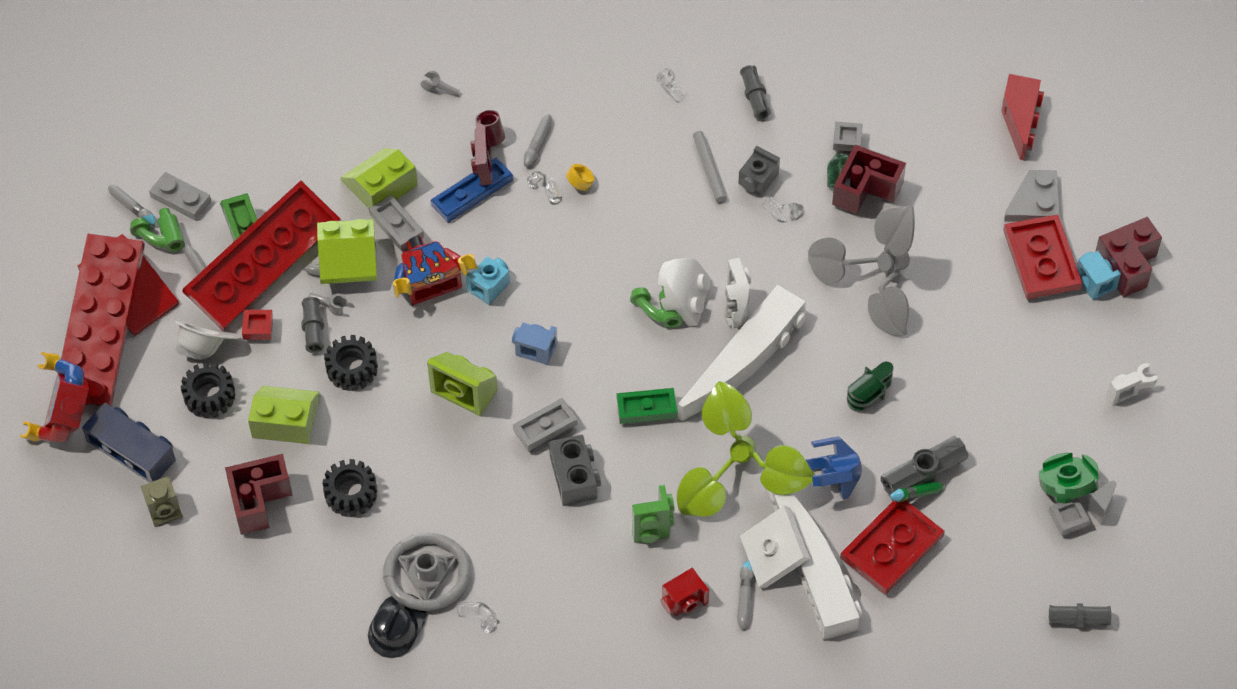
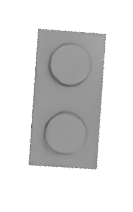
M164 172L149 190L151 198L195 221L211 202L209 194L167 172Z
M392 195L369 208V215L401 252L408 248L407 241L415 236L424 238V231Z
M561 398L514 423L513 431L529 452L578 425V419L565 400Z

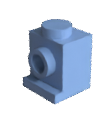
M522 322L521 327L515 328L512 336L516 356L548 365L558 343L557 327L551 326L550 330H547L538 324L530 325Z

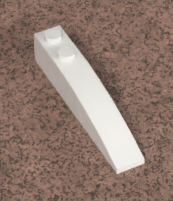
M777 284L678 403V419L684 421L701 412L706 399L718 381L725 382L736 389L751 377L778 348H784L790 339V333L795 328L799 329L806 319V301Z
M766 489L774 512L783 506L791 508L810 559L798 566L796 570L822 639L826 640L858 631L859 619L862 618L861 607L857 600L853 601L850 594L852 592L850 579L847 574H842L841 568L827 540L793 493L779 495Z

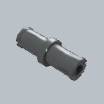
M747 65L740 70V75L746 88L744 94L746 99L750 100L754 117L756 119H764L771 114V109L765 97L766 88L760 82L756 66Z
M310 296L304 298L301 302L304 318L301 322V328L305 332L306 351L318 353L324 348L322 337L324 320L320 316V300L317 297Z
M1077 603L1076 606L1049 605V625L1076 624L1077 627H1083L1084 624L1111 626V606H1083V603Z

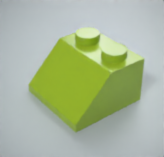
M383 148L340 177L341 181L368 209L390 195L397 200L418 186L416 166L399 149Z
M374 219L317 223L320 284L377 280Z
M444 352L430 358L427 362L431 393L478 416H481L498 391L497 376L486 367L480 368L470 363L461 355L455 356L449 352Z
M263 385L254 394L249 413L248 424L252 438L309 444L320 396L319 391Z

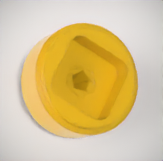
M573 164L566 173L569 183L579 190H588L595 181L592 171L582 164Z

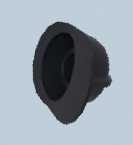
M392 596L385 599L374 616L368 631L369 645L373 651L387 658L399 657L408 652L424 624L426 611L410 609L398 603Z

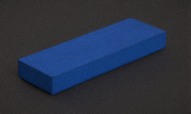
M496 157L492 160V184L481 185L479 175L471 173L430 200L431 206L448 223L513 181V174Z

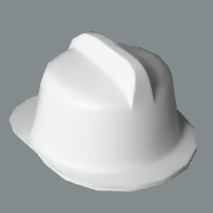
M179 320L173 321L179 325L175 350L194 359H205L212 356L224 338L240 339L241 337L231 332L196 327Z

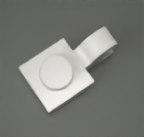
M1144 363L1138 367L1137 372L1135 371L1128 375L1120 374L1110 382L1106 397L1112 405L1136 396L1139 390L1153 387L1157 383V375L1152 377L1143 375L1149 372L1150 364Z

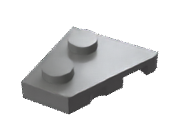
M1029 170L1005 211L1004 221H1024L1059 215L1057 170Z

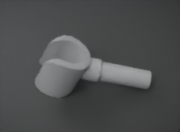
M429 71L425 74V77L430 78L432 83L428 80H423L420 83L421 87L425 90L437 87L455 96L459 93L458 89L441 81L436 71Z
M310 293L308 296L317 297L320 303L329 306L330 312L333 315L342 313V307L335 305L336 303L345 306L347 302L343 294H334L331 298Z

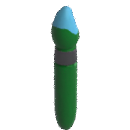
M932 482L906 489L900 488L893 492L890 498L895 502H903L907 499L939 493L944 489V485L940 482Z

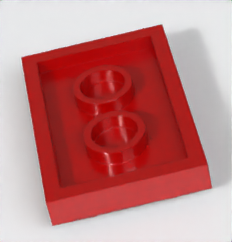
M1058 214L1004 224L1003 231L1026 299L1081 290L1082 281Z
M907 500L903 502L892 501L841 552L840 559L886 595L944 537L945 530Z

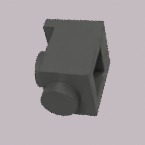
M756 146L753 154L739 171L738 184L745 190L762 196L779 174L780 157Z

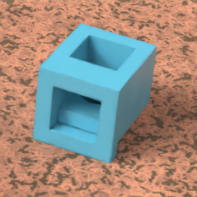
M1099 251L1085 253L1078 259L1077 269L1082 286L1092 300L1117 289L1121 274L1118 270L1113 272L1110 262L1107 259H1103Z
M487 256L478 265V269L466 275L467 291L490 305L510 283L508 265L500 258L492 260Z

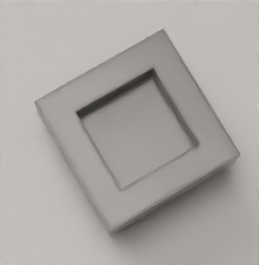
M835 121L833 150L852 151L854 145L861 146L863 124Z
M1073 498L1067 503L1059 502L1051 505L1049 508V513L1061 536L1089 526L1090 519L1078 498Z

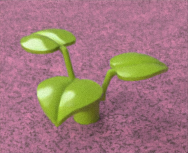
M718 381L703 405L702 420L706 428L712 433L725 435L730 432L731 436L736 439L730 447L731 457L713 477L704 467L693 468L684 475L677 490L676 499L679 511L683 515L700 517L711 516L720 511L726 501V490L717 480L735 461L746 463L751 458H754L760 467L765 468L760 476L761 484L774 494H792L813 482L812 476H815V473L798 450L787 445L774 447L767 453L765 463L759 457V453L755 452L756 444L754 440L749 436H742L740 433H736V431L745 430L750 426L752 420L750 405L738 390L725 382Z

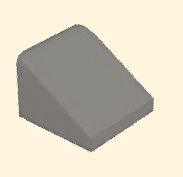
M1114 480L1090 496L1087 510L1100 524L1103 523L1117 483Z

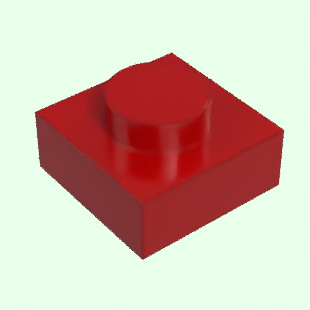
M244 310L243 340H272L273 311Z

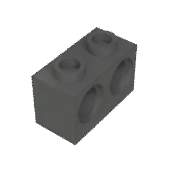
M583 434L549 441V456L562 505L597 499V487L601 486L598 469H592L591 462L594 461L591 444H585ZM569 455H576V456H578V457L575 458V459H569V458H567V456H569ZM576 480H583V481H585V482L582 483V484H575V483H573V482L576 481Z

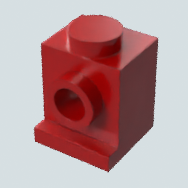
M692 567L662 585V598L660 600L668 614L673 613L676 617L683 612H691L698 606L699 602L703 606L709 603V588Z

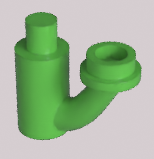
M169 208L159 210L160 218L157 222L162 236L150 232V223L145 218H137L130 223V233L133 236H140L155 247L166 248L169 252H176L185 246L177 217L170 213Z
M662 286V291L659 293L661 310L655 308L650 303L651 294L648 292V289L639 287L632 290L630 302L638 305L653 320L663 323L667 328H675L683 323L682 317L676 310L665 311L662 306L661 299L665 298L664 286Z

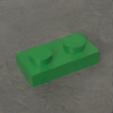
M674 388L616 393L620 424L677 418Z

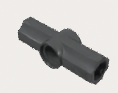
M952 436L930 449L918 450L914 453L912 459L881 475L880 481L885 492L890 497L897 489H906L934 482L936 476L967 460L969 454L963 441L956 436ZM925 465L930 469H922L919 466Z

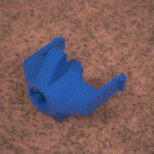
M839 436L811 441V445L814 448L832 444L834 446V454L806 459L811 470L821 469L820 475L812 476L813 486L822 487L838 484L840 497L842 499L849 498L862 475L859 455Z

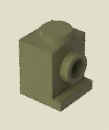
M169 476L140 486L154 527L183 517Z

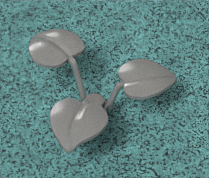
M913 206L887 209L877 216L874 225L875 236L879 243L885 245L884 252L878 257L845 260V245L838 239L831 237L819 239L810 246L808 250L809 263L816 277L823 283L834 284L842 280L845 275L844 265L877 262L880 270L890 273L879 286L880 293L872 294L869 297L868 312L871 320L882 331L896 336L907 335L906 328L909 317L907 297L899 288L893 286L886 288V286L895 277L899 276L898 271L904 270L909 266L910 257L908 251L912 246L915 230Z

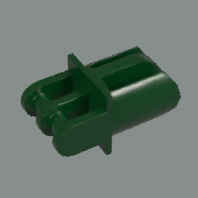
M882 362L872 371L866 366L864 374L848 386L847 404L851 410L862 411L878 398L885 399L886 389L892 383L894 370L892 363Z

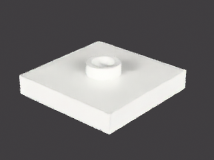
M781 507L740 535L760 588H767L810 559L790 507Z

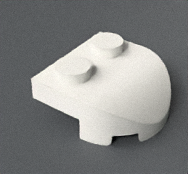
M739 257L728 260L727 286L725 290L724 317L727 324L732 326V329L742 327L747 322L748 301L750 299V273L747 267L743 268Z
M677 258L663 263L658 277V285L664 286L665 298L661 299L662 306L665 311L676 310L688 326H697L700 316L704 311V302L711 286V278L695 259Z

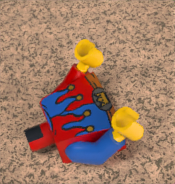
M420 236L410 238L407 241L409 250L401 254L402 263L396 267L393 279L395 298H398L399 294L408 293L413 306L462 288L460 271L465 276L468 274L467 270L472 268L478 269L474 255L466 254L461 256L449 248H443L440 242L437 241L424 244Z
M41 352V355L45 356V364H38V368L56 371L57 376L44 426L24 421L22 425L28 426V431L25 435L20 434V437L34 442L38 440L64 442L68 439L71 432L73 433L79 429L89 386L87 380L84 379V371L80 366L60 359L58 354Z

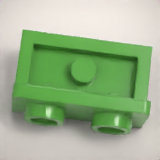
M665 484L658 487V501L632 505V534L634 543H653L658 539L669 538L670 526H674L673 512L675 508L673 496L666 493Z

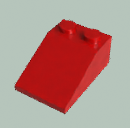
M123 234L118 236L119 238H126ZM144 256L142 257L128 325V331L134 337L179 305L177 298Z

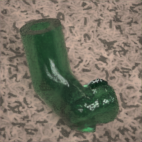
M837 153L828 162L827 187L834 188L841 173V168L844 167L849 154L841 155V153Z

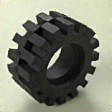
M350 335V340H346V336H342L340 343L335 339L332 342L333 347H327V354L324 355L326 372L330 382L333 381L334 386L337 388L341 384L342 390L347 391L348 386H351L352 391L357 390L356 385L360 384L363 389L366 387L365 381L371 383L373 375H377L378 363L375 348H372L370 341L365 343L364 337L360 336L357 341L356 335ZM354 356L362 360V364L354 369H344L340 365L341 361L347 357Z
M203 362V368H199L198 364L193 366L194 372L188 370L186 372L187 378L183 377L181 380V392L187 409L190 412L193 411L197 417L202 412L204 418H209V413H213L214 418L218 417V411L220 410L223 414L226 413V405L232 407V399H235L236 396L230 372H227L224 366L219 368L218 363L214 362L212 367H209L208 362ZM206 384H216L219 386V391L209 397H202L197 393L198 389Z
M349 459V464L346 465L344 460L339 461L340 467H337L334 463L331 466L332 472L327 470L325 479L322 482L328 507L331 506L332 511L335 513L340 510V515L345 517L347 512H350L351 517L356 516L355 511L357 510L362 515L365 513V506L370 509L373 506L372 501L376 502L377 484L372 469L369 465L365 467L364 462L360 460L358 465H356L355 459ZM346 481H357L361 484L360 491L353 495L341 494L339 487Z

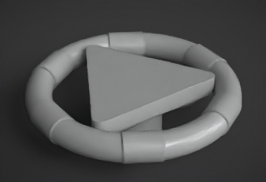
M436 533L415 534L399 541L389 552L383 565V580L391 596L398 603L419 611L442 609L452 604L463 594L470 579V562L463 548L454 540ZM420 544H436L450 551L453 555H435L431 551H422L417 555L402 554ZM457 559V583L447 593L432 599ZM397 560L422 600L403 592L398 587L395 581V564Z

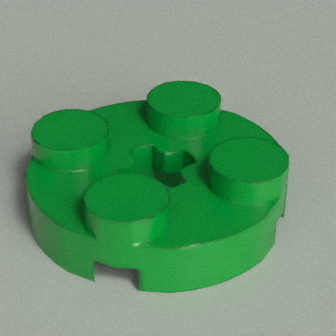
M1068 452L1053 455L1043 462V469L1039 470L1041 488L1047 494L1054 496V499L1060 503H1067L1073 498L1094 493L1099 488L1098 465L1095 460L1082 454V458L1073 457V454Z

